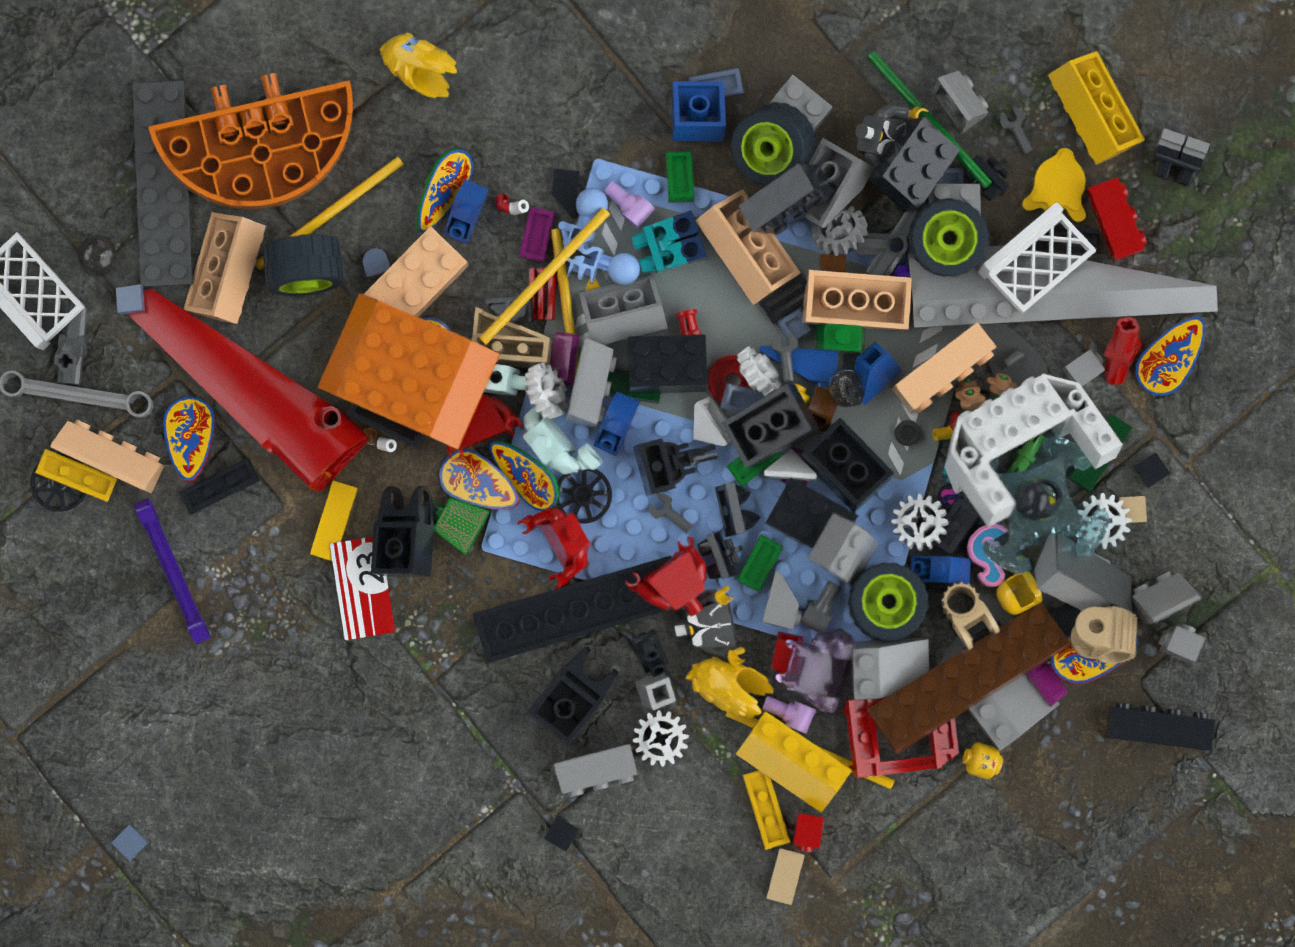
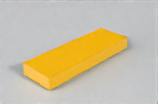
M47 449L44 450L35 472L38 475L105 502H108L117 481L116 477Z
M336 481L332 482L310 555L332 561L330 544L342 542L358 488Z
M759 770L744 774V782L765 850L789 843V836L771 778Z

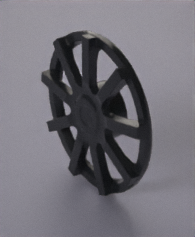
M59 454V455H62V456H64V457H67V458H69V459H72V460H74V461L79 462L78 460H76L75 458H73V457H71V456H68V455H65V454ZM38 464L35 466L30 478V487L35 500L42 507L50 511L64 512L77 507L86 496L85 493L82 492L79 497L70 487L36 474ZM35 477L47 480L48 484L35 489ZM50 489V495L43 502L37 493ZM67 492L76 502L65 506L64 493ZM55 494H59L61 507L49 505Z
M597 469L578 470L582 471V483L577 484L571 474H563L557 482L559 492L571 494L572 498L560 504L558 498L556 506L564 511V507L576 503V508L573 512L575 517H577L581 506H584L588 519H577L579 524L592 523L603 517L612 501V489L606 476ZM587 471L598 475L590 485L586 484ZM566 477L574 486L573 490L560 487ZM602 479L607 490L594 491L593 487ZM608 494L605 506L594 499L597 495ZM591 503L602 509L594 517H592L589 507Z

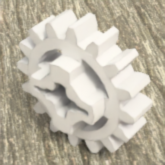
M750 346L737 354V360L741 364L740 372L754 391L756 389L759 392L762 391L766 397L781 388L782 384L778 381L779 372L767 355H761L760 352L757 353Z
M545 363L529 368V372L525 373L528 380L524 383L529 388L526 393L530 395V403L536 405V411H542V416L544 418L548 416L549 419L565 414V409H568L566 401L569 398L565 395L567 388L563 387L565 386L563 379L557 377V370L552 371L551 365H545Z
M1101 493L1099 500L1092 495L1090 496L1091 503L1083 501L1081 504L1084 510L1076 511V514L1081 516V519L1074 521L1075 524L1081 525V529L1077 531V534L1084 533L1083 542L1091 540L1092 548H1095L1098 543H1101L1102 549L1107 548V543L1115 547L1117 546L1116 539L1124 541L1125 538L1122 533L1130 532V529L1125 526L1126 523L1132 522L1131 518L1125 517V514L1130 510L1129 508H1121L1123 500L1115 503V495H1111L1106 499L1105 494ZM1097 505V512L1092 517H1087L1091 508ZM1109 506L1114 508L1119 516H1114L1109 511ZM1102 515H1104V519H1109V524H1106L1104 528H1102V524L1097 523V519L1101 518ZM1113 526H1119L1117 532L1109 538L1110 530ZM1088 527H1092L1094 530H1096L1098 537L1094 536L1089 531Z
M918 494L917 500H913L911 496H908L909 503L905 504L900 501L899 504L902 509L893 511L898 519L891 520L894 526H898L893 532L895 535H901L899 538L901 544L908 541L907 547L909 549H912L914 544L917 545L919 551H922L925 544L929 549H932L931 542L941 543L938 537L939 534H947L946 530L942 528V526L949 525L948 520L942 518L947 515L946 510H939L941 503L937 501L933 504V498L930 495L926 500H923L921 494ZM925 507L930 508L936 516L928 515ZM914 508L913 512H911L909 515H906L908 511ZM920 513H921L922 518L924 519L925 522H923V523L921 524L920 531H919V529H918L916 523H914V522H918V521H919ZM904 528L911 529L914 532L915 538L909 536ZM931 529H935L929 536L926 537V534Z
M660 710L657 711V717L654 718L648 713L647 722L639 720L642 728L634 729L639 734V737L634 738L633 742L640 744L635 751L644 752L642 756L643 761L650 757L651 765H654L656 760H659L661 766L664 767L665 760L668 759L674 764L673 757L677 755L682 758L683 755L679 750L681 748L687 749L688 747L683 743V739L689 738V735L682 734V730L686 728V725L679 726L677 724L680 717H676L674 720L670 719L671 712L669 711L665 717L662 716ZM657 721H666L674 727L668 730L661 728ZM650 726L652 730L651 737L644 742V732ZM658 731L662 734L672 732L665 739L666 744L664 746H661L660 743L649 744L654 741L653 739L656 738L655 733ZM678 735V744L672 752L670 748L671 740ZM653 747L661 749L664 756L654 755L648 750Z

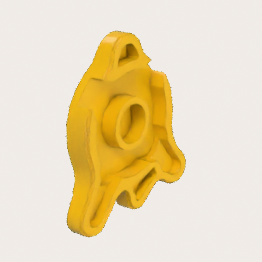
M1060 149L1055 156L1047 159L1040 165L1034 177L1033 191L1022 202L1024 210L1034 211L1042 209L1047 211L1057 202L1066 210L1074 222H1081L1085 219L1086 213L1081 203V196L1085 189V174L1074 159V154L1070 149Z

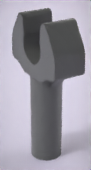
M1014 106L1012 112L1016 117V121L1009 122L1004 112H1002L999 124L1002 130L1008 129L1013 132L1023 154H1027L1033 149L1021 127L1022 121L1025 120L1026 116L1023 111Z
M791 332L789 333V345L787 347L780 345L779 334L775 335L772 342V350L777 351L781 355L784 382L794 380L791 353L794 349L798 348V341Z
M657 494V498L663 501L665 506L662 510H657L649 504L648 508L651 515L655 519L667 517L687 533L693 525L672 509L671 497L665 494Z

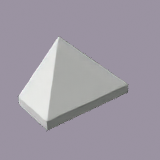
M712 396L698 401L694 406L693 439L726 446L732 443L722 425V422L728 418Z
M790 449L764 471V478H793L795 480L815 481L816 473Z

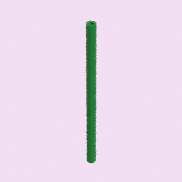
M875 51L869 54L867 59L912 109L915 107L925 108ZM921 111L919 113L920 117H925L960 149L956 158L986 189L992 183L988 176L930 112Z

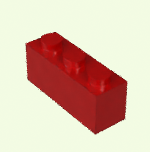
M1117 177L1088 188L1086 193L1113 263L1143 252L1145 250L1144 245L1147 244L1146 237L1142 230L1138 231L1135 223L1138 220L1134 207H1129L1126 199L1128 191L1125 183H1120Z

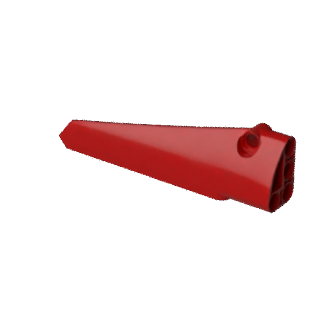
M153 289L143 290L145 311L129 313L128 315L271 454H275L310 489L318 492L325 489L365 446L369 437L348 417L346 412L334 407ZM337 413L338 421L335 425L331 426L330 417Z

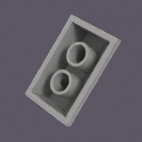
M654 274L637 278L632 284L618 285L616 283L579 293L590 339L599 344L607 345L628 339V337L668 329Z
M589 339L584 340L565 421L596 428L598 421L603 422L606 407L601 406L603 396H609L611 382L607 381L609 372H614L617 357L612 356L614 349Z
M1051 533L1046 540L1035 567L1037 589L1081 611L1089 607L1104 608L1110 606L1112 602L1057 569V535ZM1095 554L1096 556L1100 557L1101 559L1110 564L1109 560Z
M630 744L554 764L562 794L568 793L569 797L584 794L583 788L593 786L594 791L609 787L608 782L618 780L619 784L634 781L633 775L638 774Z

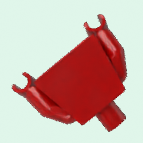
M487 394L482 395L459 449L447 445L448 456L452 459L451 454L453 451H460V455L463 456V449L507 432L511 436H515L512 430L515 427H520L523 431L524 427L508 405L497 397L489 398Z
M553 507L536 513L534 516L527 515L518 521L517 525L524 523L527 526V529L522 532L524 535L537 528L538 525L561 563L564 571L549 576V581L553 579L558 581V585L554 589L568 585L569 578H573L587 566V553L591 544L573 513H564L558 507Z
M688 536L687 542L689 545L682 546L680 541H678L680 553L643 578L645 583H642L637 573H632L637 579L635 584H630L627 580L625 583L631 591H636L648 603L664 610L669 608L678 610L684 606L690 617L703 609L696 596L705 590L703 584L706 581V563L697 549L693 548V539Z

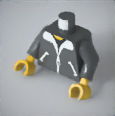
M886 105L878 109L874 115H866L863 123L859 124L855 131L856 136L859 138L857 151L864 155L866 163L876 168L909 121L907 120L908 117L915 119L918 118L921 111H929L921 107L909 110V107Z
M726 585L721 589L704 590L696 597L703 609L692 617L687 612L688 620L675 622L677 637L691 635L694 647L700 648L711 655L727 659L734 666L745 662V660L740 659L738 654L744 653L745 649L743 647L732 648L736 647L737 635L730 601L734 597H728V593H725L730 587Z

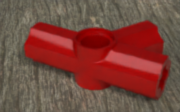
M1127 317L1118 320L1113 337L1106 348L1104 356L1107 357L1103 376L1106 378V382L1111 385L1124 383L1129 366L1143 345L1138 335L1140 326H1138L1137 320Z

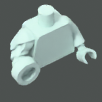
M536 405L524 416L523 422L526 431L523 434V438L545 465H549L552 469L562 474H571L573 472L578 473V470H595L602 464L600 456L589 444H585L577 450L553 419H549L548 416L544 418L542 411H536ZM578 451V457L573 458L571 455Z

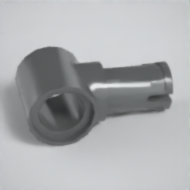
M828 581L818 600L809 603L800 623L823 634L833 616L831 613L833 609L831 607L841 587Z

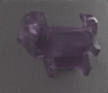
M838 628L816 634L814 639H811L810 644L787 640L786 645L793 650L786 674H777L776 679L780 683L786 684L788 690L800 692L801 696L827 714L834 713L839 702V698L834 697L840 686L847 659L852 657L854 650L853 637L844 629Z

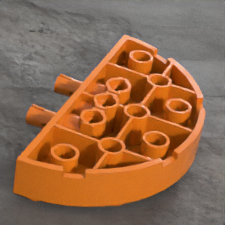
M272 73L270 74L272 85L269 84L267 75L260 77L266 95L265 100L236 107L230 106L227 86L219 85L221 96H219L217 86L210 88L216 107L214 112L149 126L148 128L153 145L166 168L184 187L209 202L233 209L257 210L272 208L291 202L311 191L330 173L339 160L346 145L352 121L353 99L350 80L281 95L277 74Z

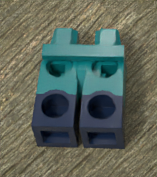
M692 210L643 227L644 231L631 237L636 251L646 247L650 248L652 255L639 259L643 273L657 271L660 274L684 265L707 260ZM688 237H689V239H686V240H683V241H680V242H676V241H679V240H682V239H685V238H688Z

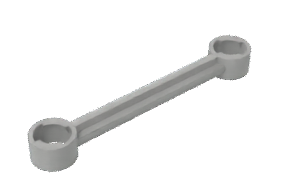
M7 371L0 377L1 392L12 398L29 394L127 410L137 418L147 417L153 410L151 397L141 391H135L130 395L26 379L16 371ZM17 375L21 380L22 386L18 392L11 394L5 390L4 383L7 384L10 378ZM144 396L148 401L147 410L139 414L134 413L131 410L130 404H133L137 398Z

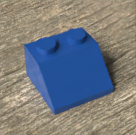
M673 81L672 141L723 142L726 130L724 82Z

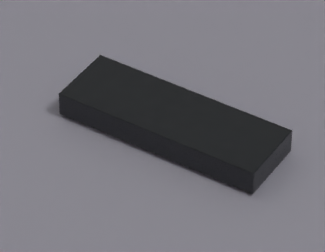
M248 457L179 493L190 515H193L261 480Z

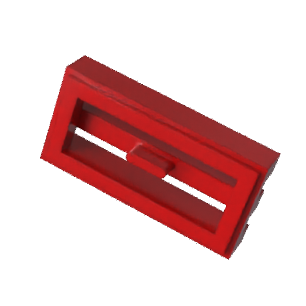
M529 268V284L545 268ZM556 272L548 280L547 315H544L545 284L538 290V315H536L537 292L532 296L533 320H555Z

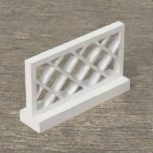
M1057 202L988 259L978 271L984 280L988 278L1021 315L1096 252V249L1062 214L1064 209ZM1060 222L1067 229V237L1054 236V226ZM1038 240L1049 241V253L1035 252V243ZM1053 242L1067 243V255L1053 253ZM1071 243L1081 244L1087 252L1082 256L1071 255ZM1019 256H1030V268L1017 267V258ZM1035 257L1049 258L1048 270L1035 269ZM1053 259L1066 260V270L1053 271ZM1001 271L1012 272V284L1002 283L996 275ZM1017 273L1030 274V286L1016 284ZM1035 274L1048 275V285L1046 287L1034 286ZM1016 290L1030 291V300L1025 305L1016 298Z
M16 232L0 247V261H5L4 276L0 275V279H4V285L0 281V308L36 348L44 350L51 344L49 341L78 315L85 306L26 240ZM19 242L23 246V258H10L11 247ZM10 261L22 262V276H9ZM28 262H37L40 265L39 276H27ZM45 272H46L50 277H44ZM9 279L21 280V294L10 293L8 290ZM27 280H39L38 294H26ZM44 280H53L57 284L56 295H43ZM25 298H38L37 313L27 312L25 309ZM43 298L56 299L55 313H42ZM61 299H70L76 305L69 313H60ZM42 316L55 317L54 327L48 333L42 328Z

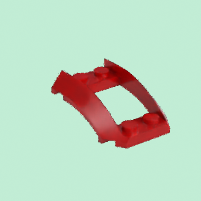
M885 698L846 701L842 714H846L852 758V765L849 768L856 778L942 768L948 760L953 759L959 753L955 718L929 733L931 756L880 762L876 724L869 716L867 709Z

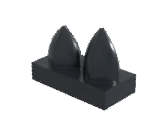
M735 482L715 487L725 537L745 533V531H748L758 523L761 518L758 514L748 510H740V506L749 498L750 491L742 486L735 485Z

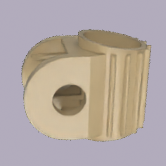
M963 582L957 585L954 583V586L948 587V591L943 593V614H946L947 620H951L954 631L968 650L973 648V643L971 642L973 639L967 630L981 621L984 622L990 633L994 632V634L1000 632L990 611L979 599V593H976L975 587H970L969 583L967 585L963 584ZM964 593L972 598L975 605L968 613L957 614L948 607L947 602L949 598L954 594Z
M1114 606L1084 609L1078 615L1071 632L1070 641L1073 649L1082 657L1097 659L1104 663H1121L1134 659L1137 632L1136 614Z

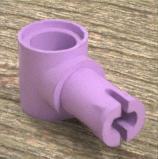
M614 181L604 191V194L620 206L622 216L637 228L655 210L653 205L639 194L637 196L634 194L630 195Z
M767 696L762 710L782 718V721L786 722V726L807 734L816 712L815 709L795 701L794 703L790 702L787 704Z

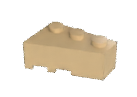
M475 307L472 341L499 353L500 356L496 364L521 368H531L541 363L551 365L553 344L550 338L521 325L518 326L508 322L485 345L479 337L499 316H494Z

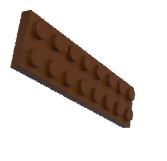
M1042 603L1035 605L999 628L1000 632L997 634L992 632L972 644L973 648L971 650L964 649L867 709L869 716L896 754L1070 646V641Z

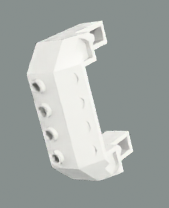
M1042 374L1037 378L1032 376L1026 379L1020 387L1016 389L1009 388L999 398L993 401L988 399L973 412L970 410L965 411L957 418L949 445L945 469L954 492L957 494L964 491L988 527L1010 516L1015 505V501L989 465L990 460L1051 428L1058 439L1070 433L1095 469L1117 457L1123 444L1079 383Z

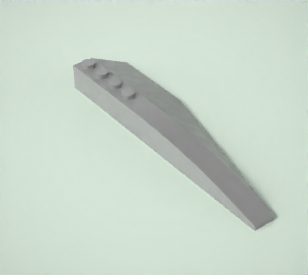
M989 246L985 251L984 258L980 260L979 267L972 268L970 272L956 277L939 276L925 270L914 259L913 253L907 251L910 278H912L910 300L911 328L974 325L977 322L979 324L1218 311L1217 286L1086 260L1021 315L988 278L984 280L978 273L982 265L1004 246ZM1019 256L1017 258V267L1030 268V256ZM1035 257V269L1048 270L1049 258ZM1053 259V271L1066 270V260ZM1001 271L996 275L1002 283L1012 284V272ZM1017 273L1016 284L1030 286V274ZM1035 274L1034 286L1046 287L1048 285V275ZM1016 290V298L1025 305L1030 300V291Z

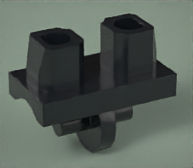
M977 154L972 160L992 181L986 189L983 188L981 190L982 195L990 202L999 195L1003 196L1010 188L997 174L998 172L1004 179L1010 174L1003 167L1008 161L1003 158L998 162L991 156L987 162L993 167L992 169ZM968 170L965 172L964 177L974 184L977 181Z
M721 531L707 535V539L697 544L702 557L713 553L716 563L706 566L709 579H726L737 575L733 564L740 562L737 552L743 550L742 545L734 547L732 539L724 540Z
M655 629L650 630L648 633L642 632L638 637L631 639L645 673L651 671L652 676L655 677L667 672L665 664H668L669 661Z

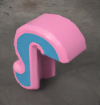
M993 524L990 527L985 525L977 529L968 538L965 547L967 557L971 559V562L983 568V572L977 574V579L986 587L1000 585L1005 577L1004 571L987 546L989 542L1008 531L1003 525Z

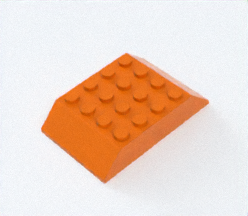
M359 293L317 388L459 449L500 354L380 300Z

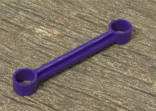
M146 498L134 503L136 513L145 527L186 620V625L193 641L197 645L210 639L211 636L196 607L159 523L158 515L151 500Z

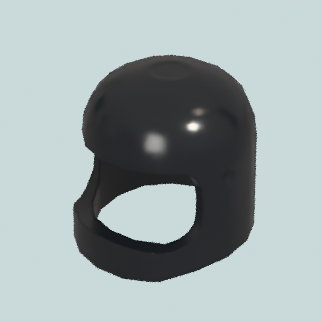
M1039 479L1035 482L1022 484L1014 496L1015 508L1020 515L1028 519L1051 517L1057 512L1063 497L1061 489L1056 483L1048 479ZM1041 483L1050 486L1054 491L1056 501L1053 505H1050L1048 491Z

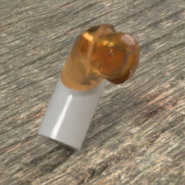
M374 428L364 429L363 432L369 437L365 445L387 452H393L396 449L397 444L395 440L377 436V430Z

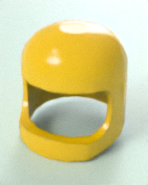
M1027 569L1004 580L996 589L997 599L1001 607L1011 615L1023 613L1042 602L1041 591L1037 589L1036 581Z

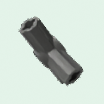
M916 211L905 212L891 234L868 233V235L863 236L864 243L857 242V255L876 256L866 270V274L891 275L909 248L908 233L910 231V224L917 213ZM893 240H898L902 243L903 250L898 253L892 252L889 248V243Z
M65 306L64 313H69L75 306ZM84 308L62 329V333L59 335L58 350L54 356V364L59 367L57 380L59 384H81L83 358L86 357L87 335H85L87 308Z

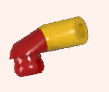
M955 411L951 414V423L948 427L933 429L932 434L935 441L951 439L957 418L962 412Z

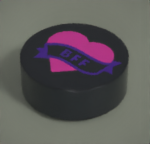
M951 484L942 486L937 493V501L941 503L942 508L951 510L959 498L963 500V492L961 491L956 494Z

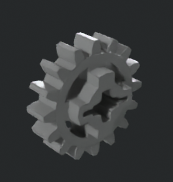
M851 206L848 210L844 208L825 228L819 225L812 226L813 234L811 235L819 251L824 249L826 255L833 251L835 256H838L839 252L843 251L846 255L849 248L858 249L856 246L857 242L864 243L863 236L868 235L866 229L868 225L860 210L855 211V208Z

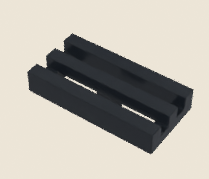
M1061 224L1054 226L1056 231L1067 232V229ZM1075 226L1081 234L1092 235L1091 238L1086 239L1096 249L1099 229ZM1054 234L1057 237H1067V235ZM1049 241L1044 243V249L1049 250ZM1053 244V250L1067 252V246ZM1071 246V253L1085 254L1087 252L1084 248Z
M802 274L758 303L772 324L803 305L804 297L776 316L772 314V312L805 291L807 282ZM800 282L802 284L800 288L770 308L766 305Z

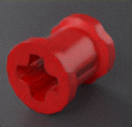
M697 309L675 313V318L679 320L680 335H702V331L698 329L696 319Z

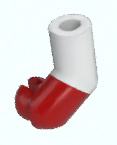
M500 194L495 197L496 204L494 205L498 211L517 215L527 212L529 209V204L526 200L509 202L507 194Z

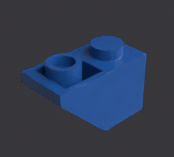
M468 180L464 181L455 197L444 235L468 244L483 209L489 189Z
M876 341L856 358L849 392L863 405H866L902 371L892 356Z
M616 392L593 446L617 456L640 402Z
M948 556L911 557V571L915 572L920 580L925 583L960 584L963 582V584L967 585L970 582L971 559Z

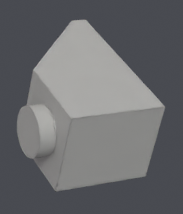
M775 572L762 622L793 630L794 625L799 626L802 611L798 610L799 603L782 574Z

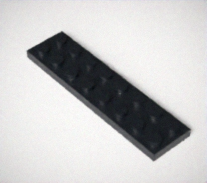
M672 556L662 557L473 613L487 663L671 610L670 608L664 610L648 603L636 591H631L625 581L627 580L628 583L635 584L637 579L632 573H637L642 583H645L643 578L669 561Z

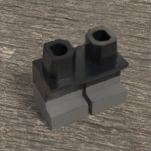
M1164 128L1160 132L1152 162H1155L1153 176L1166 179L1170 168L1179 171L1175 183L1188 187L1194 176L1200 172L1210 144L1191 137L1185 139L1186 135Z

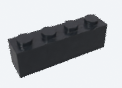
M1116 702V707H1109L1105 738L1212 751L1215 719H1208L1209 714L1193 712V717L1182 716L1183 710L1167 709L1166 714L1158 713L1157 707L1142 706L1141 710L1131 709L1132 704Z

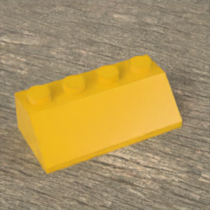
M1097 51L1073 59L1048 74L1052 87L1058 93L1064 104L1065 111L1070 115L1076 126L1077 133L1083 139L1088 153L1096 165L1145 141Z
M764 711L736 753L740 758L821 813L852 771L766 711Z

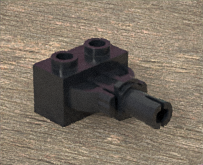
M663 438L633 446L646 497L675 489L676 484L681 482L686 475L695 473V467L686 470L684 467L718 459L717 452L704 454L715 450V445L711 443L710 445L679 452V450L688 448V443L677 445L672 442H663Z

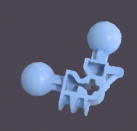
M588 188L579 193L575 205L580 215L577 225H572L565 221L559 222L558 227L562 232L564 248L603 207L607 210V197L599 189ZM595 232L578 248L583 255L591 257V259L581 255L572 259L573 256L571 255L567 260L570 263L567 275L570 276L573 271L577 272L578 280H582L585 275L589 276L591 284L595 280L598 269L607 271L612 281L618 285L632 284L640 274V265L635 256L629 253H620L611 257L605 255L604 250L595 246L589 248L587 244L593 242Z

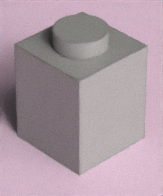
M1090 349L1062 370L1070 381L1084 386L1105 371L1103 367L1105 362L1098 352L1093 353Z
M663 674L655 677L650 675L635 681L642 706L655 710L676 701L669 677Z

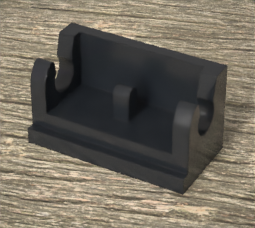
M960 498L945 518L948 520L949 525L942 526L947 534H939L938 537L941 543L932 541L937 548L945 551L950 557H956L982 520L977 510Z

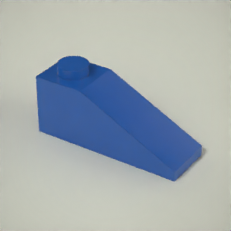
M760 346V353L762 355H767L770 360L782 366L781 355L777 351H773L771 346ZM794 349L791 353L793 373L807 382L814 383V387L830 388V384H835L838 351Z

